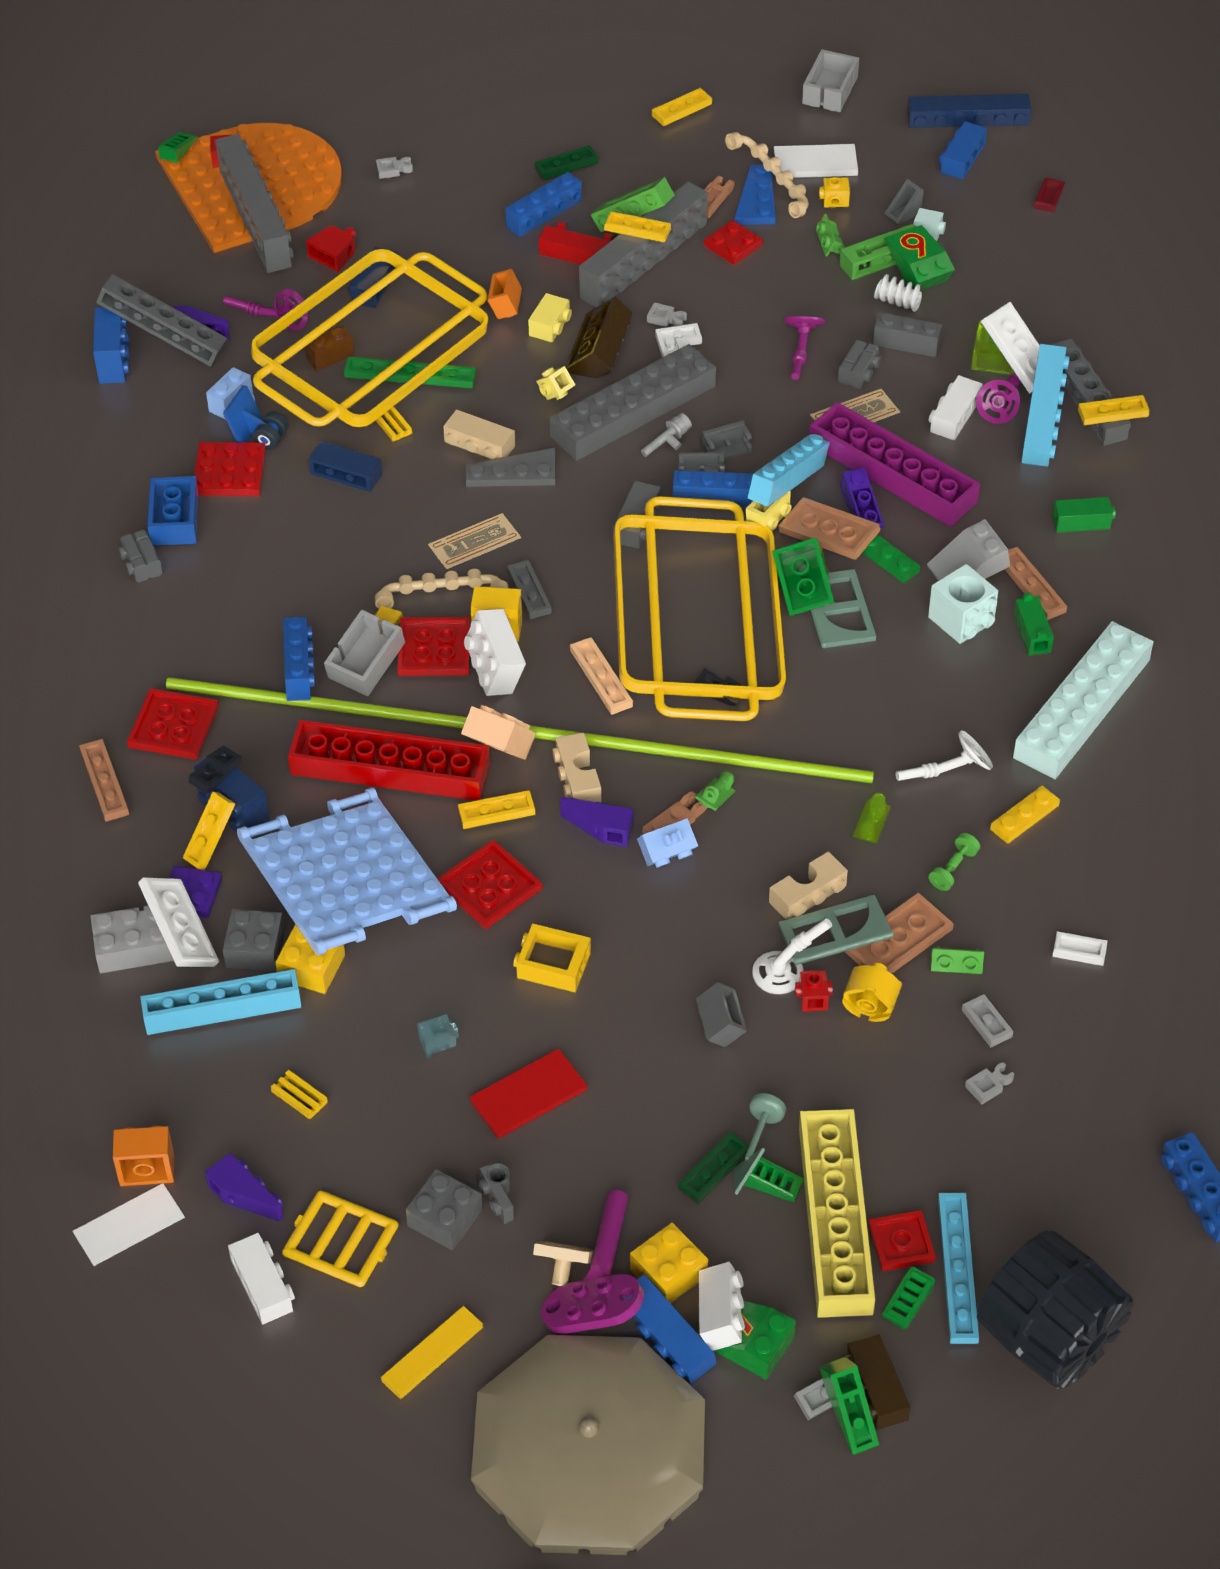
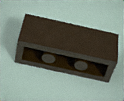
M880 1334L848 1343L847 1355H844V1357L848 1358L858 1367L876 1430L908 1421L910 1405Z

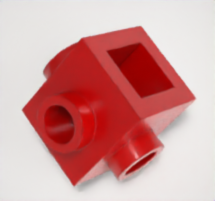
M826 970L800 972L799 982H795V996L801 999L802 1012L828 1010L829 996H832L833 990L832 981L827 980Z

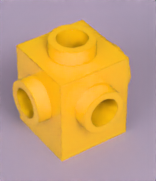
M848 177L824 178L823 186L819 187V198L823 199L824 207H849L850 188Z

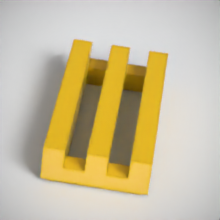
M394 406L382 416L387 419L390 426L398 434L394 433L381 416L375 420L392 442L412 434V428Z
M290 1070L285 1072L284 1078L280 1077L277 1084L271 1086L272 1093L309 1120L328 1103L326 1096ZM285 1087L286 1089H288V1090H289L290 1092H292L298 1099H300L301 1101H304L305 1103H307L308 1105H310V1106L312 1107V1109L310 1110L309 1108H307V1107H306L305 1105H303L301 1102H299V1101L296 1100L294 1097H292L290 1094H288L287 1092H285L282 1088Z

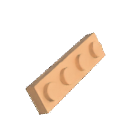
M592 637L571 644V653L610 714L613 715L633 707V700Z

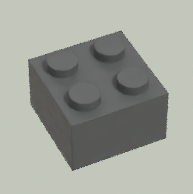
M232 909L223 946L226 968L276 972L275 962L280 955L285 932L282 913Z
M436 1169L406 1208L407 1226L453 1251L483 1211L482 1194Z

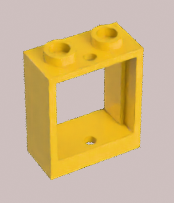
M532 923L529 933H524L521 953L517 952L514 958L513 966L517 967V978L576 993L591 954V938ZM535 943L573 951L574 954L568 970L528 961Z

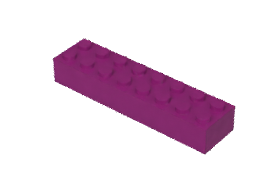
M836 402L810 425L809 435L816 434L821 436L823 440L830 442L827 456L852 470L865 468L870 481L950 527L978 503L979 482L839 402Z

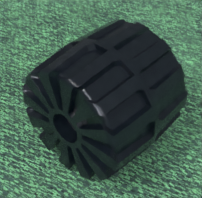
M1046 1230L1023 1244L991 1280L978 1304L977 1320L1009 1353L1055 1388L1063 1389L1079 1380L1087 1373L1089 1365H1095L1105 1354L1101 1347L1103 1344L1113 1343L1121 1333L1118 1328L1128 1321L1132 1313L1129 1310L1133 1307L1134 1302L1133 1298L1092 1258L1058 1233Z

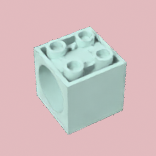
M965 564L932 585L928 617L961 644L965 640L973 638L984 628H989L994 623L998 590L970 566Z

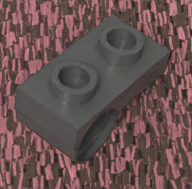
M494 1163L479 1168L480 1180L477 1181L481 1193L484 1196L488 1195L490 1198L489 1204L495 1216L499 1215L504 1224L514 1220L513 1205L507 1196L511 1189L508 1167L502 1163Z

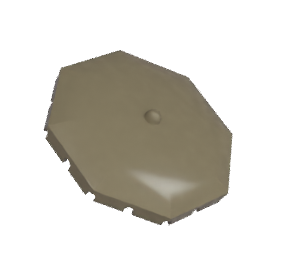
M547 1335L477 1392L471 1482L474 1484L476 1492L499 1515L503 1514L506 1517L507 1523L531 1548L533 1546L538 1547L543 1553L578 1554V1550L587 1549L590 1551V1554L627 1555L628 1551L640 1550L664 1529V1524L669 1518L673 1521L699 1498V1493L703 1490L705 1399L641 1338Z

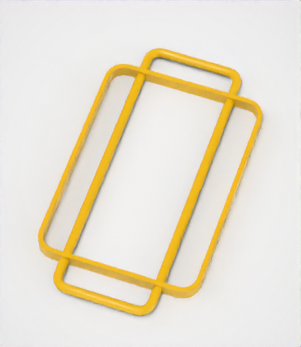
M374 250L252 340V358L263 367L253 377L254 386L312 426H325L337 417L354 427L367 426L484 336L487 331L488 316L479 307L486 302L487 292L482 286L430 253L420 252L405 260L390 250ZM382 261L396 267L272 360L258 350L259 347L373 263ZM419 261H427L476 292L479 297L470 302L414 265ZM403 273L461 309L455 316L341 404L336 403L281 366V364ZM470 315L481 323L475 330L368 413L359 415L347 410ZM269 373L274 374L329 411V413L321 418L312 416L263 383L262 379Z
M659 496L647 501L645 515H625L619 518L615 525L613 540L619 678L621 684L631 692L654 694L656 709L667 717L749 721L755 718L759 711L758 700H772L779 697L783 692L786 681L777 567L772 552L775 550L772 531L760 523L744 521L742 508L737 503L728 500ZM660 505L726 509L734 512L735 521L654 516V507ZM628 527L646 528L654 681L636 680L630 677L626 670L620 531ZM655 529L736 534L748 686L663 682ZM745 534L760 536L767 544L779 684L774 687H757ZM664 695L718 698L730 696L733 698L749 699L750 708L745 712L671 708L665 705Z

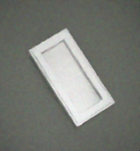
M1057 931L1052 957L1103 966L1107 940Z

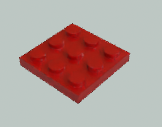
M199 442L194 472L199 496H260L266 453L265 443Z
M470 617L400 618V627L402 628L405 644L398 652V676H469L470 654L465 648L464 639L470 629Z
M150 688L127 740L128 748L197 760L218 711V700Z
M495 840L490 841L437 878L448 895L453 896L456 903L485 930L543 889L542 882Z

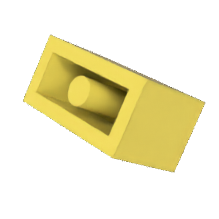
M546 293L528 320L529 336L553 342L556 336L561 334L564 324L571 318L570 301Z

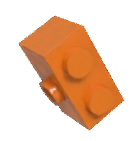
M512 269L492 274L488 302L497 319L510 318L518 313L522 287Z

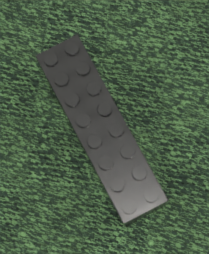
M239 134L216 139L220 174L266 272L271 273L290 268V258H293V251L289 245V242H291L290 232L288 229L285 230V223L283 217H279L276 203L272 204V195L270 191H266L264 178L260 179L259 168L254 166L252 154H248L246 141L242 142Z
M688 181L674 192L675 196L665 206L648 212L642 217L671 223V231L665 242L620 234L579 266L580 299L594 307L600 306L623 292L625 288L637 281L645 272L651 270L654 265L663 260L669 253L676 250L687 239H690L698 230L704 228L707 224V191Z
M688 344L549 417L550 437L575 461H578L716 387V367Z

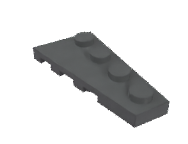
M555 448L466 465V487L555 485Z

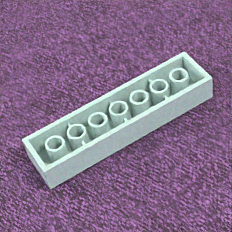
M1112 621L1018 736L1013 758L1056 779L1150 661L1154 641Z

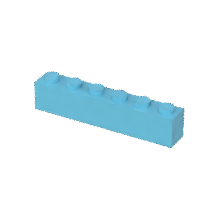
M1040 344L1022 463L1048 467L1049 458H1054L1056 445H1052V440H1057L1059 427L1054 426L1055 422H1060L1061 409H1057L1058 404L1062 405L1064 392L1060 391V387H1065L1067 374H1063V369L1068 370L1069 356H1065L1066 347Z
M810 434L753 474L747 499L767 507L824 466L830 442L823 440L821 436L816 434Z
M295 969L140 996L147 1035L301 1008Z

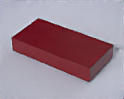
M1045 178L1035 200L1034 208L1054 213L1064 190L1065 182Z

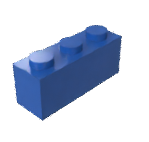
M964 122L960 129L957 128L954 139L948 142L947 150L940 155L941 173L964 179L986 144L987 128L969 122Z

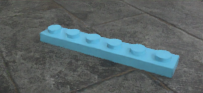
M939 1193L938 1206L950 1344H978L979 1332L966 1193Z

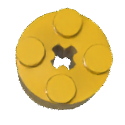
M873 963L872 966L862 965L854 967L843 994V1005L850 1013L859 1018L861 1014L870 1016L869 1021H885L889 1019L894 1009L902 983L893 974L888 972L887 967L881 963Z

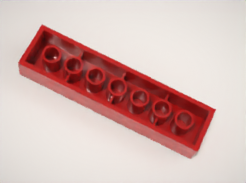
M299 720L288 754L290 775L477 801L481 800L489 771L490 752L489 745Z

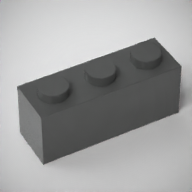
M879 312L874 328L873 345L936 357L941 344L943 324Z
M634 481L614 523L613 535L619 518L625 515H645L647 501L653 497L660 496V486ZM662 506L654 507V516H656L657 509L660 510ZM628 527L620 531L621 545L639 549L642 541H646V528Z

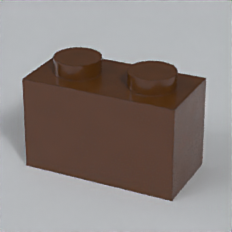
M343 325L326 331L305 346L306 359L316 371H319L348 357L354 356L353 337Z

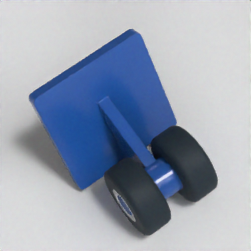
M246 385L241 386L223 412L236 442H247L253 434L254 441L265 443V447L268 450L274 449L277 446L280 436H283L289 428L288 420L279 412L269 411L262 419Z

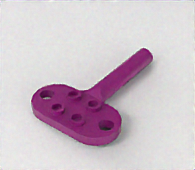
M611 1190L608 1192L589 1272L586 1277L580 1281L560 1286L545 1299L541 1308V1318L550 1331L556 1334H566L615 1326L633 1317L640 1309L644 1301V1290L637 1279L629 1274L610 1276L628 1203V1195L621 1190ZM633 1295L629 1300L625 1301L627 1297Z

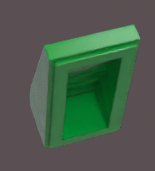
M180 131L160 144L158 147L159 157L178 163L197 141V136Z
M761 1157L744 1183V1186L794 1203L804 1178ZM756 1171L760 1172L759 1176L755 1175ZM767 1175L771 1176L769 1181L765 1180ZM777 1178L782 1179L779 1186L775 1185ZM788 1182L792 1183L789 1191L785 1190Z
M911 1267L883 1311L882 1317L906 1330L934 1290L935 1279L919 1269ZM907 1290H910L911 1292H913V1293H915V1294H917V1295H919V1296H918V1298H917V1297L913 1296L912 1294H910V1293H908V1292H906V1291H907ZM903 1299L904 1301L910 1303L913 1306L910 1307L905 1303L901 1302L900 1300ZM896 1307L897 1309L905 1312L907 1316L904 1317L903 1315L897 1313L896 1311H894V1308Z

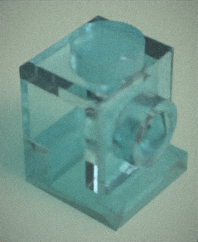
M447 1014L417 1023L418 1038L427 1058L432 1057L433 1053L456 1046V1038L459 1037L458 1029L455 1023H450Z

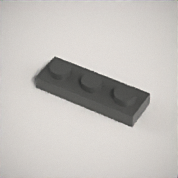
M526 560L507 565V572L515 589H521V602L529 619L552 614V607L530 561Z

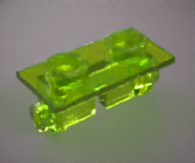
M876 793L871 797V800L867 799L853 834L854 838L877 844L891 808L890 805L885 804L883 794Z

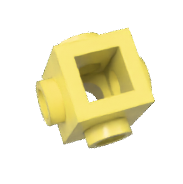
M565 366L555 370L553 367L541 373L543 377L536 381L540 392L547 400L552 398L559 400L568 394L567 390L575 386Z

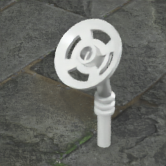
M961 730L958 735L964 749L961 752L962 756L939 764L933 762L927 765L922 764L918 768L896 771V779L900 781L917 777L925 779L933 776L937 777L940 773L966 765L967 763L971 764L973 761L988 770L992 769L993 765L982 747L968 733Z
M826 918L807 932H801L791 939V943L783 951H771L761 955L753 965L752 975L755 983L762 990L772 994H785L795 990V982H799L803 966L802 964L796 965L797 974L791 973L789 963L793 962L792 956L797 951L801 952L811 945L812 940L831 928V921ZM760 966H766L765 972L767 976L764 979L759 973ZM787 980L789 981V983L784 984V985H773V984H772L773 982H775V983H782V982H785V981H787Z

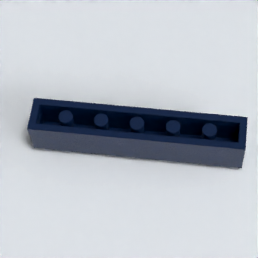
M1029 94L917 96L908 98L907 115L909 128L961 127L964 122L979 126L1029 125L1031 105Z

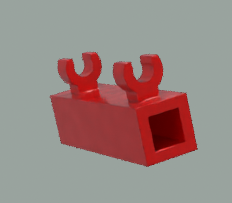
M559 221L556 228L547 225L539 237V254L582 264L611 242L614 234L605 233L603 239L567 231L565 230L567 223Z

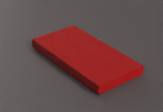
M558 1048L469 1098L472 1106L496 1138L499 1139L587 1090V1084Z

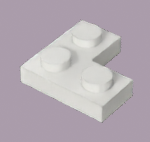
M697 323L655 329V336L662 358L688 344H702V336Z

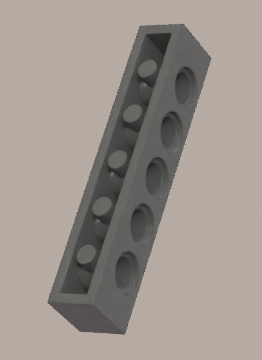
M114 274L104 284L96 301L97 304L210 367L221 353L227 340L225 336Z
M1073 339L1049 344L1066 347L1065 356H1069L1068 370L1063 369V374H1067L1064 388L1077 407L1079 403L1113 399L1110 390L1101 382L1100 376L1095 373L1090 361L1086 360L1081 348L1075 344ZM1129 419L1089 424L1103 446L1127 440L1129 429H1131Z

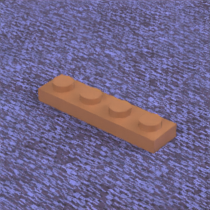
M1018 547L1009 549L1010 567L1004 570L1024 594L1031 593L1032 596H1039L1047 620L1066 613L1067 605Z
M103 739L79 745L105 822L129 815L128 807Z

